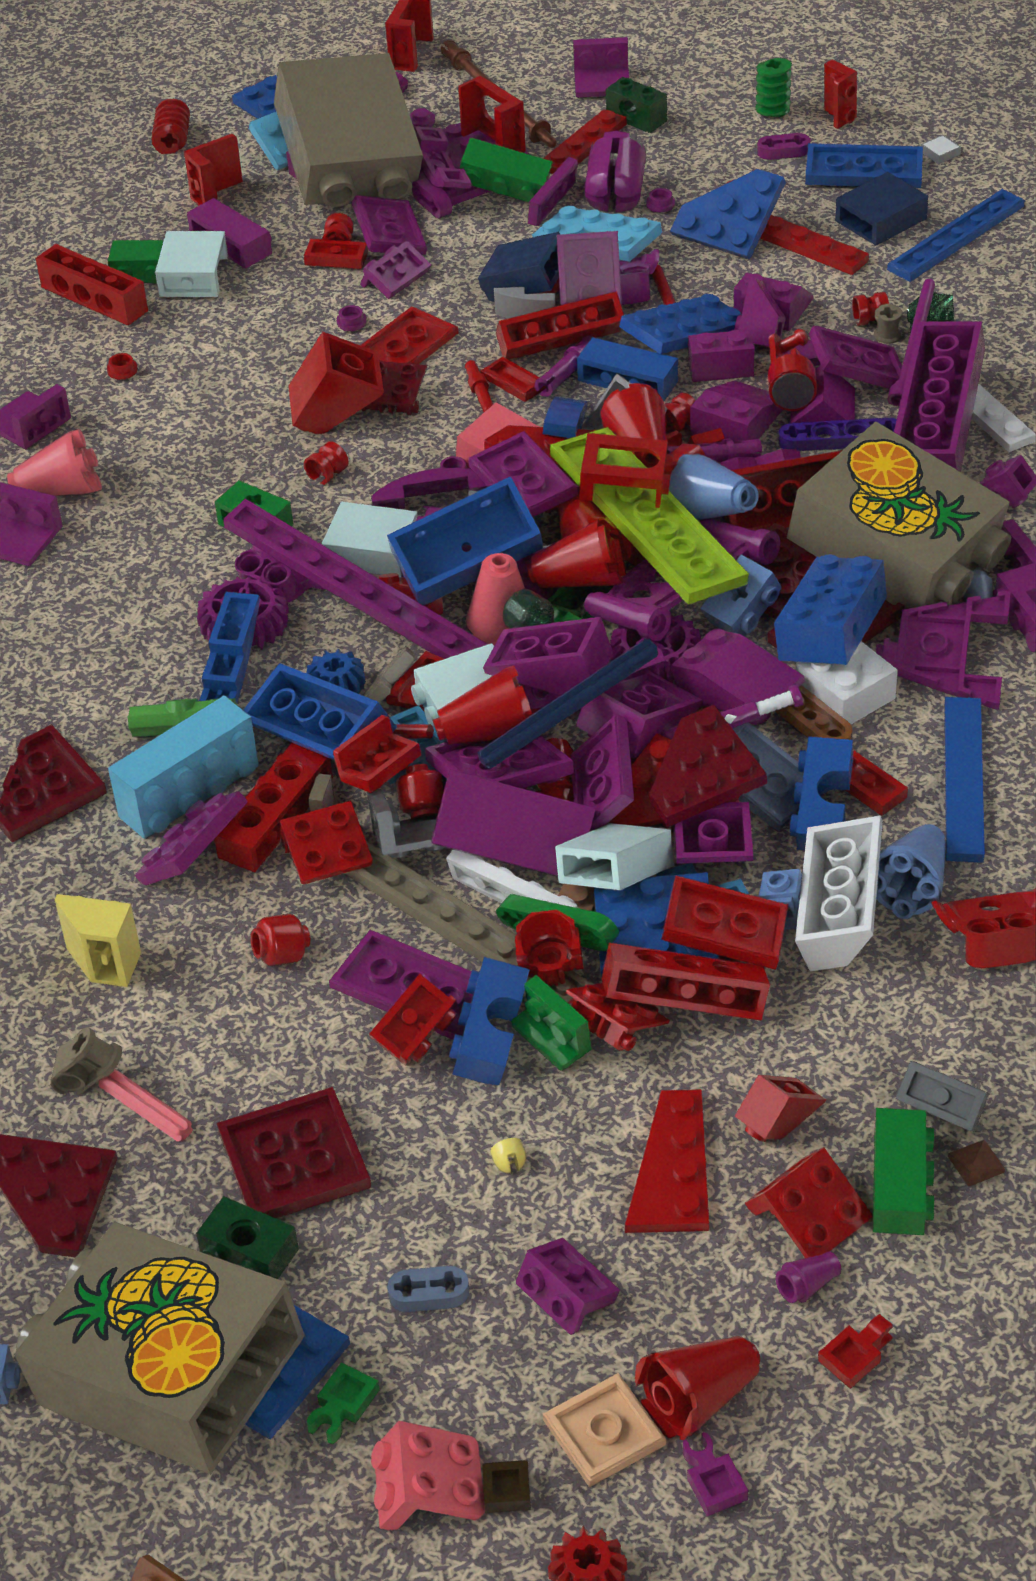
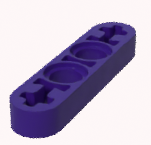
M871 418L789 423L781 426L779 429L778 444L782 449H797L798 451L845 449L858 437L850 435L851 433H863L875 421L894 432L897 419ZM823 434H827V435H830V436H832V437H830V438H821V437H818V436H819V435H823Z

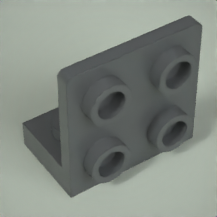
M377 789L372 793L367 792L373 834L382 856L403 857L410 854L411 850L425 848L428 851H437L445 848L431 844L438 815L399 821L398 812L394 810L392 799L386 800L382 789Z

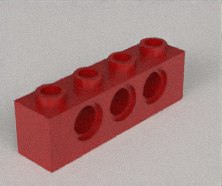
M54 244L35 258L41 288L128 326L148 312L144 282L140 279L58 244Z
M616 291L500 320L496 329V337L502 356L510 360L579 343L586 335L599 338L621 332L622 329L619 326L621 316L624 313Z
M291 743L283 753L277 756L274 764L266 774L258 778L254 788L245 797L248 802L214 839L217 857L255 873L281 842L280 820L304 814L309 808L308 799L318 774L331 775L333 779L331 759Z
M609 943L601 978L606 998L762 1021L770 983L763 966Z

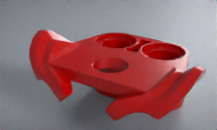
M1036 888L1031 891L956 900L944 904L936 900L931 902L937 915L953 933L960 931L965 935V958L968 965L975 968H992L1027 963L1036 959ZM984 907H997V908H1000V909H998V910H993V911H988V910H984V909H982V908H984Z

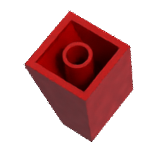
M322 331L288 386L292 425L304 432L324 434L381 397L384 389L378 352Z

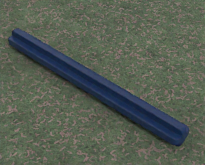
M648 638L642 640L478 751L480 762L487 769H492L658 656V648L655 643Z

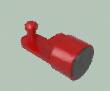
M800 328L795 330L793 335L781 340L777 333L769 336L771 360L768 370L769 396L777 407L787 411H797L805 408L814 401L817 394L815 367L807 357L801 355L799 350L795 348L799 345H806L809 340L805 330Z

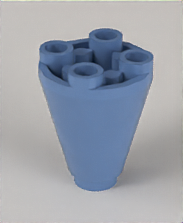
M682 455L670 477L669 491L697 520L744 513L752 510L758 501V490L755 485L704 455Z
M931 824L919 826L880 851L876 899L879 903L891 909L898 918L909 919L913 915L922 914L932 909V901H938L941 897L946 852L945 836L941 829Z

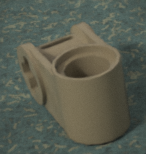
M88 1027L83 1028L74 1038L57 1049L50 1083L52 1089L59 1094H64L65 1091H77V1095L83 1094L86 1089L100 1079L109 1076L115 1070L122 1056V1047L116 1043L108 1044L96 1037L94 1030Z

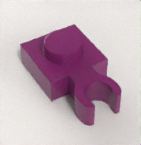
M703 1432L701 1433V1443L705 1449L694 1451L690 1448L688 1441L683 1440V1456L688 1464L694 1466L687 1470V1480L708 1517L747 1501L749 1490L729 1454L715 1458L713 1454V1441L710 1435Z

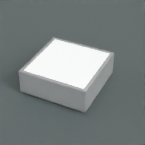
M944 135L921 144L923 146V154L937 164L961 155V146Z

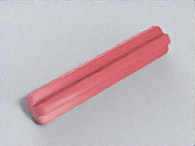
M115 1069L109 1076L99 1080L98 1085L100 1088L177 1142H182L192 1133L193 1129L190 1120Z

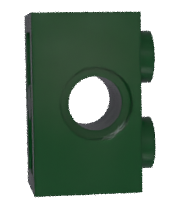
M622 77L606 88V110L627 117L628 125L652 133L667 122V94L651 86L635 82L630 78Z
M225 1196L221 1198L196 1233L200 1252L279 1279L299 1250L294 1226Z

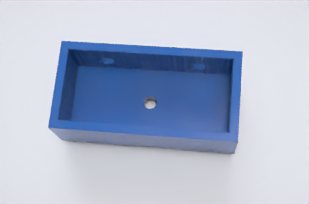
M511 476L387 535L392 554L417 602L423 606L476 581L482 562L489 555L503 553L510 555L515 561H518L543 549L541 532ZM464 545H470L471 550L465 552L462 550V547Z
M831 554L816 557L774 622L778 661L847 665L887 598L884 560L871 559L868 556L838 558L836 555Z

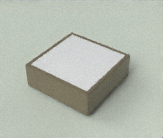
M318 774L308 799L310 812L332 806L334 793L331 775Z

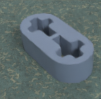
M456 1266L402 1270L392 1275L387 1286L390 1304L401 1312L455 1308L465 1303L470 1291L467 1274ZM445 1282H454V1292H446ZM411 1285V1296H403V1286Z

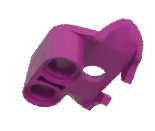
M654 249L649 254L633 258L630 262L619 260L622 305L645 302L651 299L649 274H652L657 267L660 257L659 249Z
M254 545L250 550L239 554L235 560V568L240 579H246L250 575L252 580L261 578L263 583L273 582L270 585L273 588L282 589L286 602L296 600L310 587L325 589Z

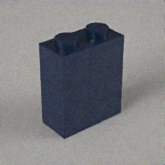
M886 172L837 197L835 221L876 246L926 220L929 196L891 173Z
M554 232L498 245L478 277L480 288L485 292L488 300L495 302L494 288L524 287L525 294L551 291L559 278L556 235H560V233Z

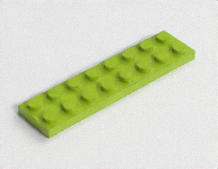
M608 427L589 432L615 435ZM587 433L550 444V456L579 487ZM600 448L599 464L647 468L631 451ZM595 484L593 502L688 605L748 585L749 573L670 491L669 495L662 494L660 508H656V489Z

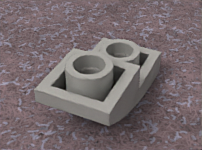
M524 287L494 288L495 314L505 318H512L555 307V293L525 294Z

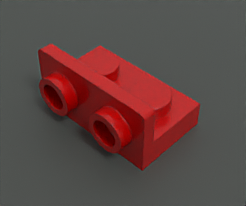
M831 59L824 64V110L830 115H834V127L839 129L845 124L852 123L857 118V71Z

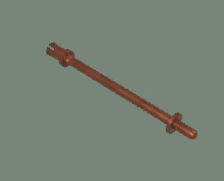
M446 40L443 43L448 47V50L441 46V54L450 60L451 65L456 70L464 69L472 78L482 76L495 84L471 62V54L466 49L457 46L453 40ZM524 110V124L529 129V139L533 143L542 141L547 147L554 148L557 145V140L551 135V125L543 119L536 121Z

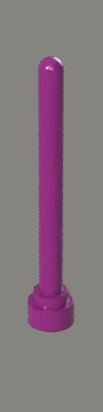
M926 279L922 285L899 380L890 387L887 398L889 404L893 406H900L918 322L927 321L935 289V281L933 279Z

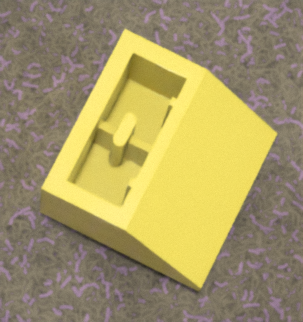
M57 894L55 903L66 948L90 982L128 987L141 955L131 904Z

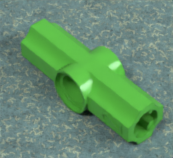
M198 698L166 701V704L129 707V715L127 716L128 727L132 737L158 736L218 699L198 701ZM235 698L229 699L237 705Z

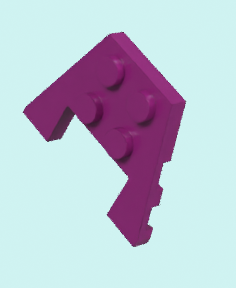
M1011 591L997 592L996 597L981 599L980 595L968 597L967 602L953 605L941 602L902 610L895 668L898 670L897 676L956 697L981 698V705L999 710L1002 677L965 674L970 623L980 622L1008 625Z

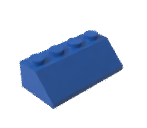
M281 663L277 665L243 710L251 716L252 726L335 760L333 751L381 715L389 717L378 701ZM389 717L392 731L394 732L397 726Z

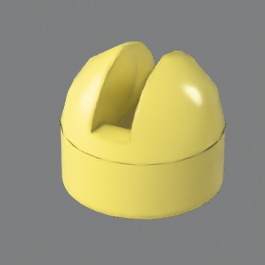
M519 1138L502 1140L496 1143L490 1150L494 1164L504 1173H511L510 1164L515 1163L518 1171L525 1164L526 1154ZM510 1156L513 1158V1161L509 1162L508 1157Z

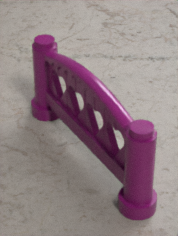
M711 518L699 521L735 560L740 555H743L745 557L749 556L754 562L769 565L776 559L779 553L780 538L774 531L766 529L754 531ZM645 559L622 577L625 580L624 584L613 586L608 593H590L585 599L584 607L586 612L592 617H601L604 621L636 630L643 638L659 641L667 634L670 627L671 616L668 610L682 602L683 599L668 582L650 583L656 581V578L661 575ZM640 590L648 591L650 597L628 598Z

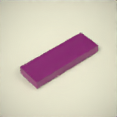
M568 157L530 200L528 224L539 226L576 183L578 160Z

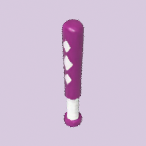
M792 685L788 688L789 691L778 694L775 697L773 696L759 702L751 701L720 713L733 729L758 720L760 716L785 708L788 705L799 707L804 703L798 686ZM678 726L663 731L662 736L672 740Z

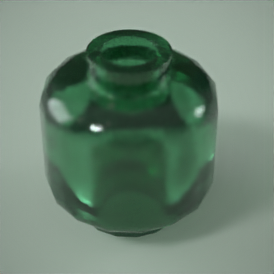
M522 589L515 592L507 600L503 609V621L509 629L554 623V608L550 601L534 591Z

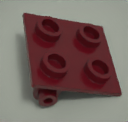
M379 360L384 393L361 410H379L380 413H384L386 405H388L389 414H393L395 406L396 412L407 413L409 416L412 413H418L419 401L416 398L427 371V365Z

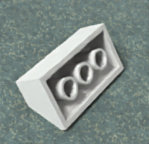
M881 816L807 828L795 942L810 972L848 966L873 936L883 822Z

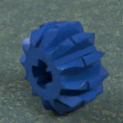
M337 649L335 653H329L325 650L322 657L313 656L312 663L307 666V674L358 694L360 690L365 689L364 666L361 663V659L354 657L352 651L342 654L340 649Z

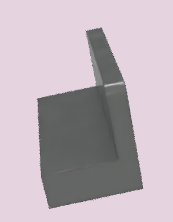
M910 1061L895 1099L920 1110H926L929 1114L969 1131L981 1133L984 1125L979 1123V1119L990 1093L920 1063Z

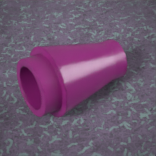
M832 1252L786 1262L782 1265L781 1270L776 1273L777 1288L786 1301L790 1303L797 1301L804 1303L829 1281L841 1274V1264Z

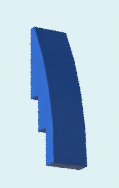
M555 397L544 420L543 434L566 438L576 437L577 430L582 429L589 401Z
M236 592L225 593L208 642L210 655L201 678L203 691L199 701L219 699L222 696H226L229 699L235 698L238 704L255 632L260 603L259 595Z

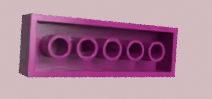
M982 321L918 322L894 432L961 472L985 354Z

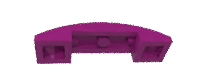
M414 126L423 154L421 167L430 183L436 187L470 189L472 183L465 170L456 169L446 152L449 141L441 128Z
M429 469L406 475L388 483L371 495L372 506L405 509L406 497L467 489L469 495V491H480L488 486L472 469Z

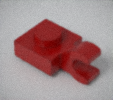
M879 1314L859 1333L848 1325L818 1352V1361L851 1389L881 1362V1352L879 1350L893 1339V1336L888 1333L893 1328V1324Z

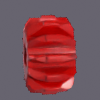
M582 1526L579 1537L575 1538L565 1532L562 1537V1546L553 1545L550 1552L552 1562L548 1566V1577L551 1581H625L624 1574L628 1570L627 1558L621 1554V1544L618 1542V1539L607 1541L603 1528L594 1536H591L587 1529Z

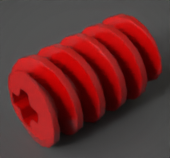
M174 98L166 99L156 107L151 140L155 150L161 154H175L186 145L190 109L183 101Z

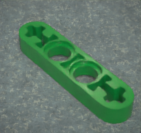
M515 894L508 895L496 909V914L500 921L514 930L532 912L559 910L574 919L575 927L579 929L581 947L593 950L606 951L609 943H613L619 936L618 928L610 918L604 914Z

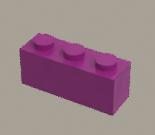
M214 198L187 212L189 231H225L228 258L245 269L272 254V238L266 228L261 227Z

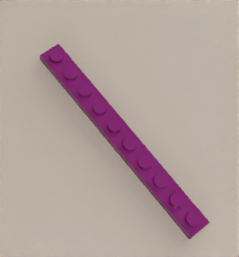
M244 499L224 518V528L432 654L446 659L488 645L247 499Z

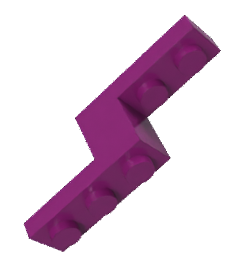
M1014 519L1003 522L1001 530L1011 535L1010 545L1003 557H1008L1014 569L997 574L993 597L997 596V592L1011 591L1009 606L1010 624L1014 630H1020L1025 636L1030 651L1036 652V547Z

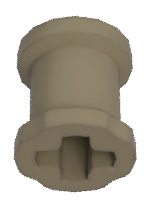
M885 304L875 310V319L877 320V329L874 331L875 340L884 344H891L900 340L901 332L898 327L903 313L901 308L892 304Z

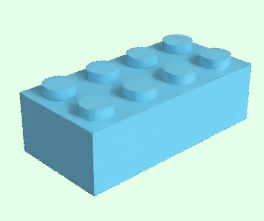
M222 696L108 767L118 817L142 838L146 839L155 832L159 833L165 830L169 823L185 814L188 808L197 801L202 800L204 802L211 796L222 793L227 786L239 778L252 774L255 768L259 766L251 716L226 696Z

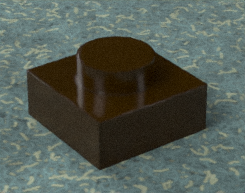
M528 1460L482 1463L485 1513L531 1510Z

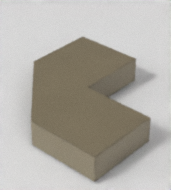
M405 646L381 671L363 696L381 703L391 693V686L414 663L415 653Z

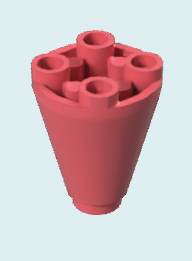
M80 429L64 434L16 466L13 472L7 474L8 484L54 496L91 494L102 490L99 476L94 472L93 468L98 466L96 454L92 448L86 449V441Z

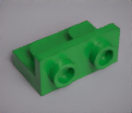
M537 975L524 983L527 999L525 1002L526 1010L512 1019V1027L558 1070L563 1071L592 1050L588 1021Z

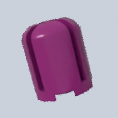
M621 131L605 132L603 138L591 144L584 189L586 200L594 209L609 212L614 179L615 194L617 195L616 212L631 210L640 201L647 154L644 145L641 147L637 141L631 139L630 133ZM614 153H618L617 160L613 158Z

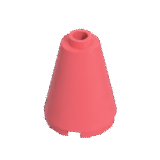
M503 553L489 555L483 560L466 615V626L473 636L486 644L492 643L495 646L503 629L518 628L525 622L534 621V614L517 563L513 557Z

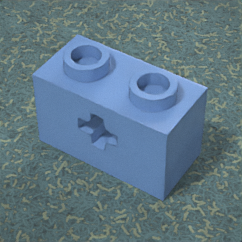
M740 555L736 561L749 573L748 585L709 597L700 609L711 624L727 632L741 634L746 637L748 633H751L756 628L759 618L767 607L774 604L782 587L772 571Z

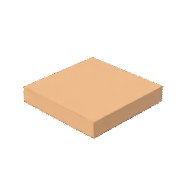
M619 1373L543 1413V1421L589 1487L666 1445L665 1436Z

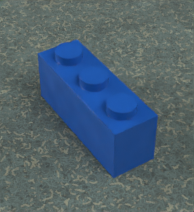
M592 337L577 357L578 381L608 388L615 375L618 374L632 384L640 383L651 386L658 391L663 401H665L678 382V358Z

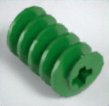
M773 58L757 65L756 71L758 74L756 81L758 84L756 92L758 94L756 95L757 104L755 110L758 114L782 117L790 112V78L792 75V63L786 58Z

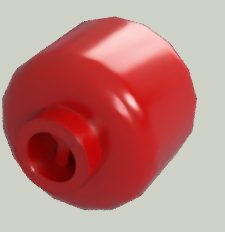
M416 764L406 767L407 774L400 776L396 781L400 810L410 815L411 819L438 815L444 792L441 773L436 770H428L427 764Z
M293 914L262 918L257 923L256 928L252 929L250 938L254 956L257 959H261L268 966L285 965L300 961L304 956L305 948L310 946L311 941L308 927L302 925L298 917Z

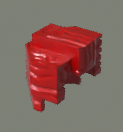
M559 910L532 912L516 926V959L519 967L530 969L528 977L533 978L537 975L547 985L553 986L554 984L557 986L559 983H566L565 971H571L574 968L576 970L584 969L579 929L575 927L574 919Z

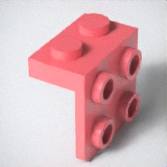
M398 1421L381 1441L375 1444L371 1455V1464L376 1474L374 1505L378 1509L380 1529H399L417 1509L470 1520H477L485 1513L479 1445L474 1437Z

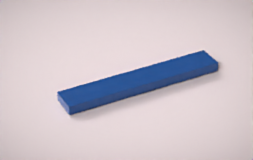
M1004 189L999 190L887 264V271L909 282L913 281L1023 208L1025 200Z
M945 697L946 861L984 863L981 698Z

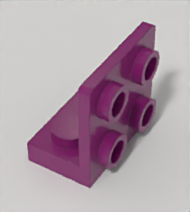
M628 37L573 40L575 93L577 98L606 96V88L622 77L629 78Z
M56 384L39 396L27 391L0 409V436L26 450L70 420L71 414L66 389Z
M0 482V559L31 566L63 527L57 497Z

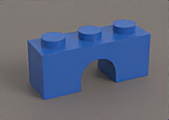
M808 736L807 751L800 750L798 772L804 773L803 781L796 782L794 791V804L800 805L798 814H792L790 821V836L796 837L797 850H805L808 827L846 821L845 804L830 803L822 799L821 796L830 790H850L853 766V740Z
M484 957L480 971H471L466 993L473 994L471 1003L463 1002L457 1024L465 1026L463 1035L455 1034L449 1054L450 1058L456 1059L452 1075L485 1084L500 1085L514 1034L497 1029L489 1020L501 1018L512 1021L513 1018L517 1017L525 990L524 983L527 982L530 969Z

